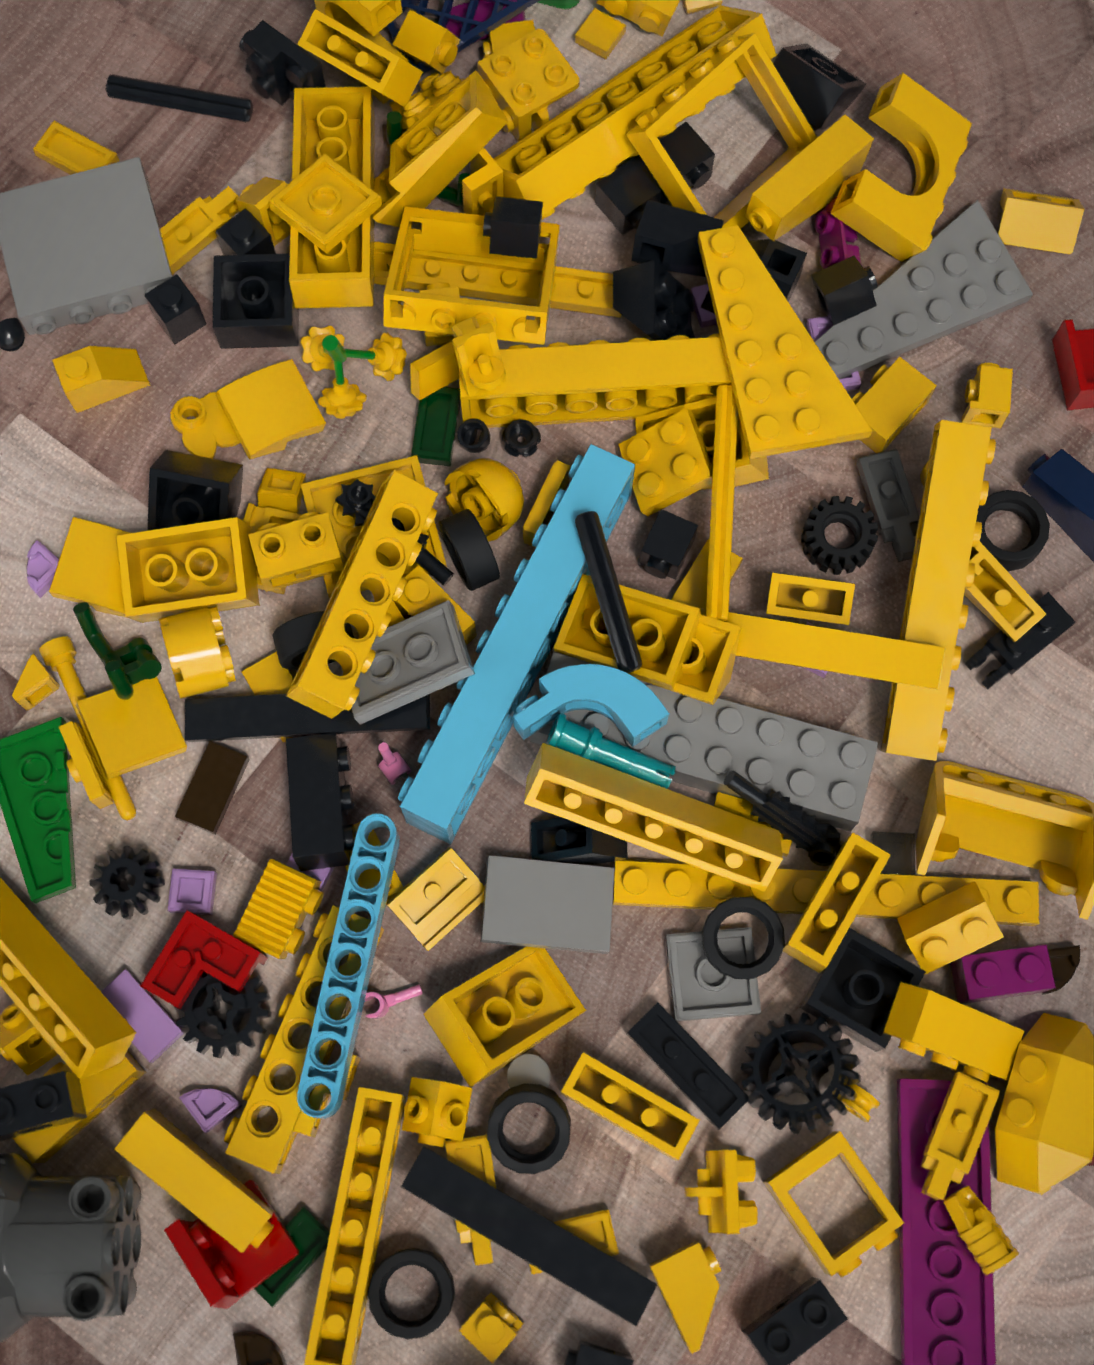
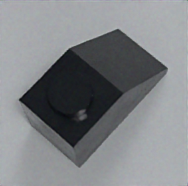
M562 817L531 823L532 860L571 864H601L628 859L627 841Z

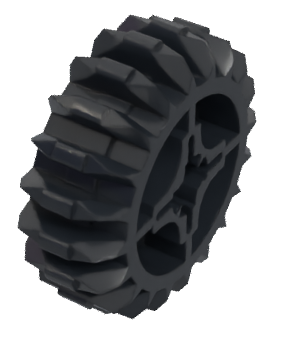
M804 1012L801 1014L798 1024H795L792 1016L785 1014L783 1019L784 1026L779 1028L774 1021L769 1020L768 1028L771 1031L769 1035L765 1036L762 1032H755L754 1037L760 1044L758 1048L746 1046L745 1052L753 1061L741 1063V1070L745 1074L750 1075L742 1080V1087L745 1091L752 1092L748 1096L747 1101L752 1107L760 1106L758 1115L761 1119L766 1121L773 1117L772 1124L776 1129L781 1130L789 1121L792 1133L799 1134L802 1124L805 1122L809 1131L816 1133L818 1131L817 1120L821 1118L828 1127L834 1125V1120L830 1115L832 1111L836 1110L841 1115H847L848 1110L841 1101L843 1098L856 1100V1092L847 1085L861 1082L859 1073L852 1070L860 1064V1061L856 1054H849L854 1046L849 1038L841 1039L843 1032L837 1025L828 1029V1022L821 1016L812 1024L810 1016ZM810 1042L824 1048L820 1051H817L815 1048L808 1052H799L792 1045ZM780 1053L782 1064L776 1072L771 1074L772 1079L768 1081L770 1066L775 1057ZM792 1058L806 1071L807 1075L805 1078L810 1085L809 1088L794 1073L796 1068L792 1063ZM834 1064V1073L830 1085L821 1094L819 1081L824 1074L829 1072L828 1067ZM794 1093H801L810 1102L793 1105L783 1103L775 1098L782 1094L787 1097Z

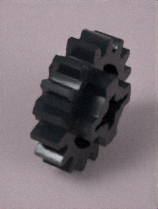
M210 974L205 977L201 976L186 1002L179 1009L185 1012V1017L177 1020L176 1026L189 1028V1031L183 1038L184 1041L192 1043L198 1039L199 1043L196 1051L205 1054L210 1046H212L213 1057L222 1058L225 1048H228L232 1056H240L239 1045L242 1043L250 1048L255 1047L256 1045L251 1036L254 1032L259 1034L266 1033L267 1030L259 1024L260 1019L269 1018L272 1012L262 1008V1003L271 999L270 995L267 992H257L263 981L259 977H255L245 984L244 989L247 993L232 995L229 992L228 986ZM207 990L208 995L203 1004L196 1008L200 996ZM222 1000L233 1006V1009L226 1012L227 1019L225 1021L214 1014L215 1011L221 1009L220 1001ZM251 1012L248 1023L240 1032L239 1024L244 1015ZM216 1026L218 1034L221 1035L222 1039L210 1038L200 1027Z

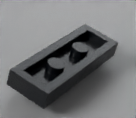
M659 1003L655 1004L626 1033L717 1130H720L747 1102L748 1095Z

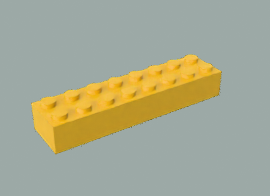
M720 5L496 156L494 160L503 170L504 197L543 202L542 219H545L555 212V207L565 200L580 196L586 190V186L597 178H604L612 174L616 170V165L627 158L639 155L626 135L637 125L635 119L650 107L656 108L664 101L662 95L670 87L679 82L684 83L692 76L690 73L691 68L698 62L708 57L711 59L719 52L717 46L725 38L732 34L739 37L755 33L769 58L773 59L777 56L762 13ZM734 61L656 131L655 135L662 137L670 134L676 129V124L686 117L701 113L706 108L708 102L717 96H723L733 91L736 87L735 84L746 77L738 63Z
M720 333L712 334L707 338L691 339L684 335H677L667 340L650 341L646 338H634L628 342L621 343L595 340L587 345H569L563 342L552 343L547 347L530 348L526 345H513L507 349H500L501 359L506 372V381L502 382L492 391L480 389L477 394L469 397L464 388L459 369L463 422L468 419H479L488 428L508 427L511 422L519 419L530 421L533 425L634 420L638 416L714 397L717 395L718 386L723 384L732 385Z

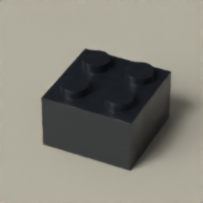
M290 253L214 256L213 330L221 349L299 346V308H295L289 283Z
M849 928L827 968L818 973L800 1008L816 1018L824 1017L828 1025H837L845 1035L878 1052L886 1048L892 1037L883 1032L900 982L918 987L926 971Z

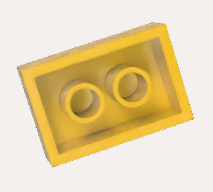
M238 517L116 535L125 617L145 623L159 621V618L203 607H217L219 612L260 606L255 560L248 536L251 533V526Z

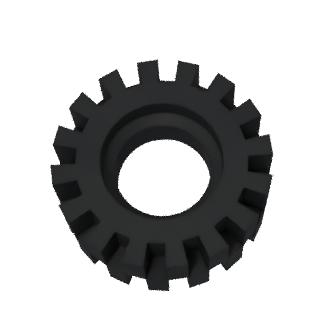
M833 496L829 503H827L826 499L822 500L817 508L814 507L811 510L801 535V542H805L803 546L804 554L810 553L809 562L813 566L817 562L822 564L820 570L825 573L828 568L834 569L833 575H840L844 569H846L847 574L854 572L856 566L862 567L867 558L869 559L877 543L878 535H876L878 524L877 522L872 523L874 514L871 510L865 513L863 511L865 504L859 501L857 506L851 504L852 497L846 496L844 502L839 501V496ZM836 522L848 525L854 533V543L843 549L831 546L825 538V528Z

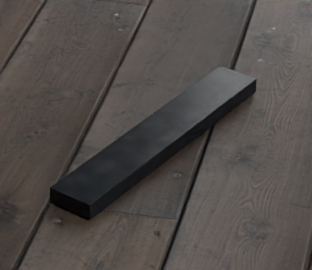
M287 694L185 699V741L188 742L300 737L336 732L338 735L430 730V694L363 724H359L354 719L352 708L349 711L344 709L331 719L286 697Z
M423 1146L401 1185L402 1189L634 1326L638 1325L658 1285Z

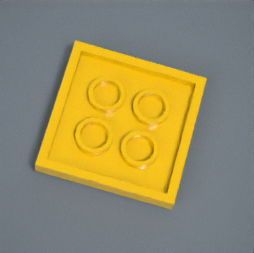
M417 455L301 484L307 512L329 513L344 566L362 526H355L354 517L349 515L342 516L343 506L335 502V499L342 494L341 484L351 485L356 479L366 485L373 484L372 494L376 496L384 480L396 470L425 486ZM434 520L426 532L423 530L421 534L429 536L425 549L447 567ZM376 552L378 561L382 565L390 567L388 558L384 554ZM414 562L412 566L407 565L402 577L404 578L419 564ZM342 571L323 576L329 599ZM360 587V592L368 590L366 588Z

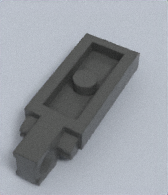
M894 449L858 458L856 465L871 511L874 514V520L878 524L879 535H881L884 543L892 542L898 562L912 559L919 513L898 450Z

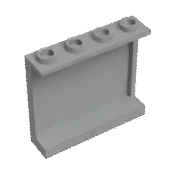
M140 157L0 193V245L18 318L29 335L48 334L56 328L73 323L85 324L96 317L111 313H126L133 307L148 304L144 294L173 277L149 191L151 190Z

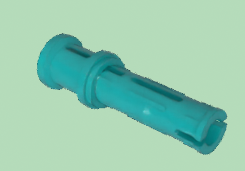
M560 712L555 718L546 744L591 761H596L666 789L669 788L672 782L669 776H674L676 766L666 764L602 737L603 733L600 732V729L594 726L587 729L566 720V715Z

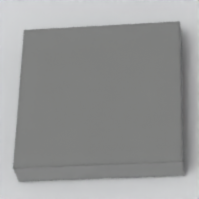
M751 927L718 930V946L727 959L738 964H749L755 961ZM702 931L666 935L673 1013L676 1022L761 1014L757 977L754 979H734L717 971L708 962L703 951Z

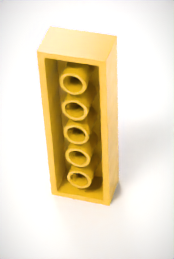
M371 87L294 88L292 180L325 153L374 191L375 114ZM372 215L327 254L291 226L289 283L295 308L374 306V219Z

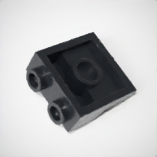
M264 20L253 30H249L243 35L239 48L246 53L247 64L245 70L252 76L254 89L265 99L271 97L283 106L290 97L294 100V88L326 87L321 62Z

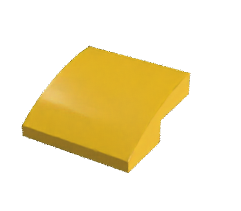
M293 359L250 373L217 390L216 393L249 460L285 450L288 441L323 432L326 425Z
M73 517L49 593L55 598L77 603L86 602L99 612L125 617L116 535L129 534V532Z

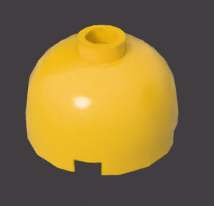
M489 458L471 460L456 468L445 479L444 486L450 483L451 493L446 496V501L453 515L465 509H470L488 541L500 538L520 518L524 505L520 480L516 473L504 464Z

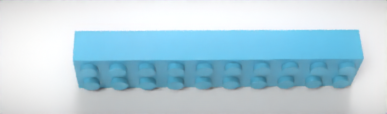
M590 444L585 456L578 454L569 471V477L572 480L567 490L560 489L557 492L551 505L550 511L554 512L549 524L542 523L535 534L532 546L536 547L530 560L524 558L516 570L514 581L517 582L513 593L511 596L504 594L498 604L495 616L499 619L493 631L491 632L486 629L479 640L476 652L480 655L473 667L475 674L458 681L457 689L461 691L454 705L448 702L438 719L437 725L442 728L435 741L428 739L421 750L418 762L422 766L415 779L408 777L401 788L398 800L402 801L400 808L407 824L450 845L452 844L514 723L513 716L517 714L516 708L526 700L557 640L582 574L590 576L575 519L584 512H597L607 543L632 494L634 463Z

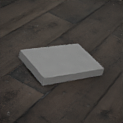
M449 600L387 627L381 637L376 636L371 647L372 650L376 651L374 660L365 674L360 672L355 686L360 688V691L352 706L354 719L359 724H363L475 674L455 608Z
M489 855L486 867L480 942L608 954L610 952L615 868Z

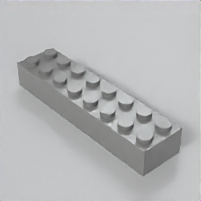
M553 652L547 674L567 666L592 663ZM644 681L641 682L653 691L670 714L665 726L634 747H631L618 727L601 713L591 710H573L565 713L566 720L587 729L594 726L600 729V732L603 733L602 737L666 764L676 766L674 776H669L672 782L714 794L721 792L742 798L724 785L725 777L734 770L766 794L768 790L772 789L775 792L780 791L782 797H790V802L795 806H803V812L807 815H816L815 820L820 824H829L849 832L859 823L878 742L720 698L716 700L714 705ZM554 720L532 734L530 742L540 745L546 743Z

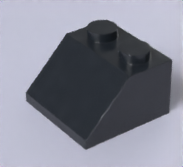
M807 43L782 47L773 63L813 131L832 126L866 86L865 82Z
M165 450L150 467L147 531L237 517L241 503L243 465Z

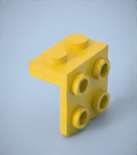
M535 29L477 62L478 73L483 78L508 120V123L502 129L506 133L511 132L518 142L532 133L531 115L573 92L579 87L580 83L577 73L543 29Z

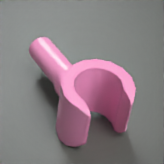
M385 742L379 744L378 749L383 760L378 767L390 784L394 785L398 777L404 773L410 774L412 770L399 752L392 753Z
M420 984L387 995L376 992L366 993L364 1002L370 1001L373 998H377L380 1002L378 1011L368 1014L366 1017L373 1019L382 1018L388 1013L389 1007L422 995Z

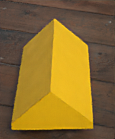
M476 70L391 144L390 166L374 179V191L382 198V206L372 214V218L377 223L400 227L404 207L425 209L508 123L507 118L483 78Z
M582 574L553 649L554 651L592 664L618 669L592 578L589 575ZM619 585L642 660L640 669L628 674L638 680L714 705L731 680L741 626L701 615L699 608Z

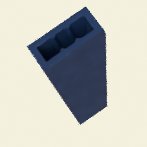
M1060 449L1051 458L1044 454L1027 469L1031 475L1022 487L1032 498L1038 501L1046 513L1094 563V473L1063 449Z

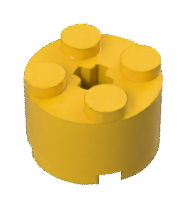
M203 607L159 618L180 699L228 687L229 683L236 681L228 645L219 647V645L226 644L217 607Z

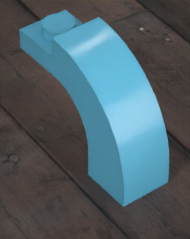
M579 664L557 669L539 678V691L543 697L539 699L537 695H534L522 702L516 708L517 714L513 716L514 728L522 739L525 740L552 722L559 712L565 714L573 710L596 711L608 717L618 727L631 747H634L665 726L670 713L653 691L634 676L609 666Z

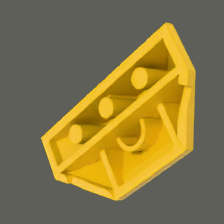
M1043 1013L1019 1043L995 1128L997 1181L1043 1195L1052 1189V1186L1068 1178L1092 1161L1094 1155V1036L1086 1023Z

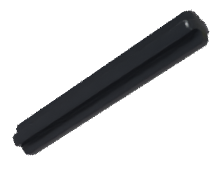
M114 74L108 76L106 83L107 94L112 98L244 122L250 121L253 113L252 101L246 98Z
M595 511L584 512L577 516L575 524L619 670L626 673L634 672L640 669L642 660L600 519Z

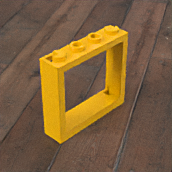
M755 33L739 37L732 34L721 41L717 46L719 50L717 54L711 59L709 57L705 58L693 66L690 70L692 76L684 83L679 82L666 90L662 95L664 101L656 108L650 107L643 111L635 119L637 125L626 134L673 207L707 215L660 143L655 132L736 61L789 149L714 217L724 220L722 228L738 225L742 229L749 222L745 218V214L752 193L817 138Z
M404 207L384 290V327L454 335L452 327L455 324L475 317L480 327L491 323L497 340L544 345L557 260L560 224L541 222L540 237H549L550 242L549 244L539 243L537 259L490 254V237L483 236L485 217L483 215ZM410 222L422 223V229H413ZM413 250L543 264L537 306L404 291ZM527 316H535V320L527 319Z

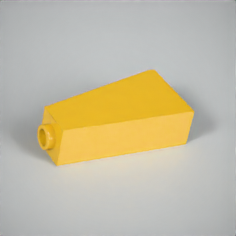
M846 114L843 115L752 193L745 218L750 221L754 229L763 232L774 242L827 206L838 196L843 181L861 172L874 138Z
M155 1108L145 1111L114 1149L241 1253L244 1252L249 1244L257 1249L274 1227L268 1222L274 1210Z

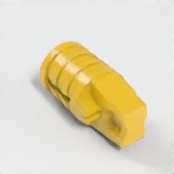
M969 1186L958 1190L944 1201V1205L958 1230V1235L966 1243L969 1252H972L973 1258L981 1266L984 1275L993 1273L1019 1255L1016 1247H1013L1010 1238L1003 1232L1002 1226L996 1221L994 1214L984 1206Z

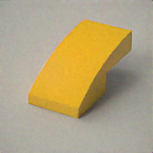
M352 1055L343 1100H347L361 1059L356 1055ZM318 1085L314 1088L309 1096V1103L314 1110L318 1111L326 1108L329 1096L331 1095L330 1089L326 1085ZM301 1111L293 1131L310 1137H316L321 1119L311 1117Z

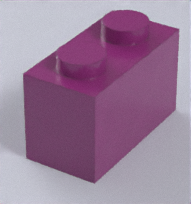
M1047 944L966 955L950 963L957 1002L961 1004L1039 994L1055 988Z

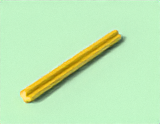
M723 384L718 386L716 395L706 616L725 622L728 620L738 409L732 385Z

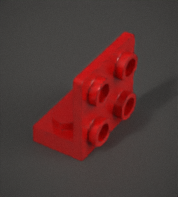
M248 1180L243 1184L273 1210L255 1181ZM273 1212L268 1220L274 1227L257 1249L249 1244L243 1253L199 1218L194 1222L177 1219L164 1229L210 1307L228 1309L299 1254V1249L275 1212Z

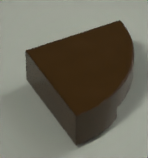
M1080 945L1048 949L1055 988L1043 992L1042 995L1057 991L1069 982L1080 963Z
M253 1331L233 1333L238 1365H287L281 1350L268 1337Z

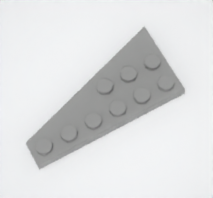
M977 200L934 237L925 251L910 258L873 291L877 304L876 307L834 325L815 341V344L838 379H843L855 371L860 372L1026 303L1030 300L1033 293L980 202Z

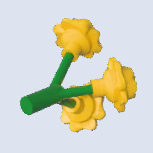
M330 325L324 328L310 327L308 331L309 336H303L300 339L303 347L301 359L305 363H311L312 370L315 372L322 369L335 370L336 378L333 380V387L322 390V397L318 399V403L326 409L328 415H334L338 419L354 416L357 411L363 409V403L367 400V395L360 392L358 385H349L348 379L344 377L343 362L347 357L367 359L371 365H374L373 374L375 376H382L386 381H392L395 375L402 374L405 366L407 353L402 347V339L400 337L393 338L389 333H383L381 339H375L373 341V348H369L368 351L344 349V336L342 334H335L334 327Z

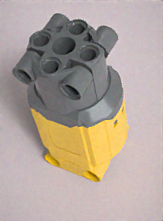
M0 1153V1343L9 1339L32 1318L72 1317L75 1320L86 1321L97 1317H114L125 1314L127 1306L132 1303L136 1296L137 1285L133 1275L141 1250V1228L136 1212L142 1197L141 1189L130 1176H42L20 1154Z

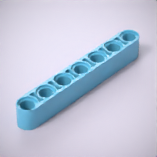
M372 814L365 817L357 830L297 1092V1102L300 1109L306 1115L318 1119H326L333 1116L342 1104L398 853L399 834L394 822L383 814ZM383 827L390 831V837L384 845L373 846L368 843V835L373 829ZM367 869H375L381 873L379 883L371 889H364L358 885L360 874ZM358 911H365L371 915L369 927L362 932L351 931L348 926L350 917ZM348 954L359 955L361 958L359 971L351 976L340 974V960ZM338 997L349 998L351 1002V1011L342 1020H334L329 1014L331 1002ZM328 1041H337L341 1046L339 1060L332 1065H324L319 1058L321 1046ZM318 1085H326L331 1092V1101L325 1109L316 1111L309 1103L310 1092Z

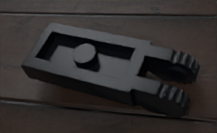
M1049 592L1036 601L1046 615L1020 639L1013 642L1000 630L984 644L983 648L965 662V665L972 670L982 665L993 654L1002 664L997 670L994 669L982 682L987 690L1009 673L1013 675L1076 623Z

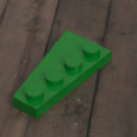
M62 717L0 739V806L30 900L35 904L76 888L69 769L66 764L68 752L59 726L66 724Z

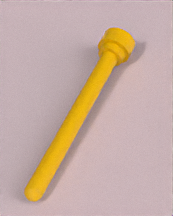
M69 636L54 638L39 648L45 665L51 666L52 671H57L120 817L124 820H132L136 816V808L123 778L119 775L108 780L106 779L76 707L77 701L85 699L87 696L73 666L76 662L74 656L77 654Z

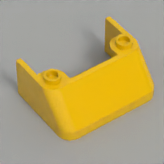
M950 761L937 762L929 781L916 838L917 873L925 875L930 860L944 862L945 860L955 858L959 848L1038 869L1040 878L1049 891L1061 896L1075 895L1079 918L1088 920L1094 906V803L1078 795Z

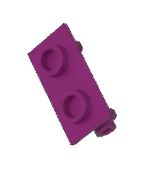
M837 196L816 215V231L819 234L821 249L820 263L823 269L854 255L861 264L859 246L846 244V242L854 243L858 239L857 232L831 214Z

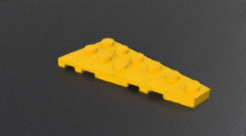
M739 226L699 232L698 245L749 459L870 438L873 432Z

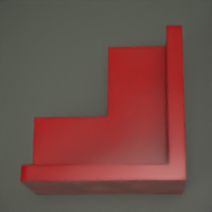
M1073 319L1063 320L1052 339L1067 411L1094 408V329L1075 331Z
M187 910L140 986L181 1009L203 972L210 974L241 993L258 963L264 966L268 958L251 946Z

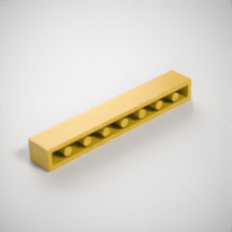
M940 420L934 425L899 640L945 647L946 650L939 690L892 682L881 745L882 752L936 761L938 752L944 753L948 730L947 728H942L944 712L951 711L955 693L954 687H949L951 670H958L961 659V646L956 645L958 629L964 630L968 617V605L963 604L965 588H971L975 575V564L969 563L972 546L978 547L982 533V522H976L979 505H985L989 491V481L983 480L985 465H991L996 448V440L990 439L992 427L948 420Z

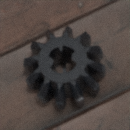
M124 846L121 858L113 850L107 851L106 854L110 863L105 866L97 862L94 866L102 874V877L90 880L91 887L101 889L93 897V900L99 905L106 904L105 913L110 916H114L120 910L121 916L124 919H131L134 907L142 915L148 914L149 911L145 901L149 898L151 901L158 903L161 897L152 890L153 888L165 885V879L154 876L161 869L160 863L156 860L148 862L150 853L144 849H141L135 855L132 847ZM129 874L135 878V884L133 886L128 884L130 889L126 891L120 887V882L122 879L127 881L125 876Z

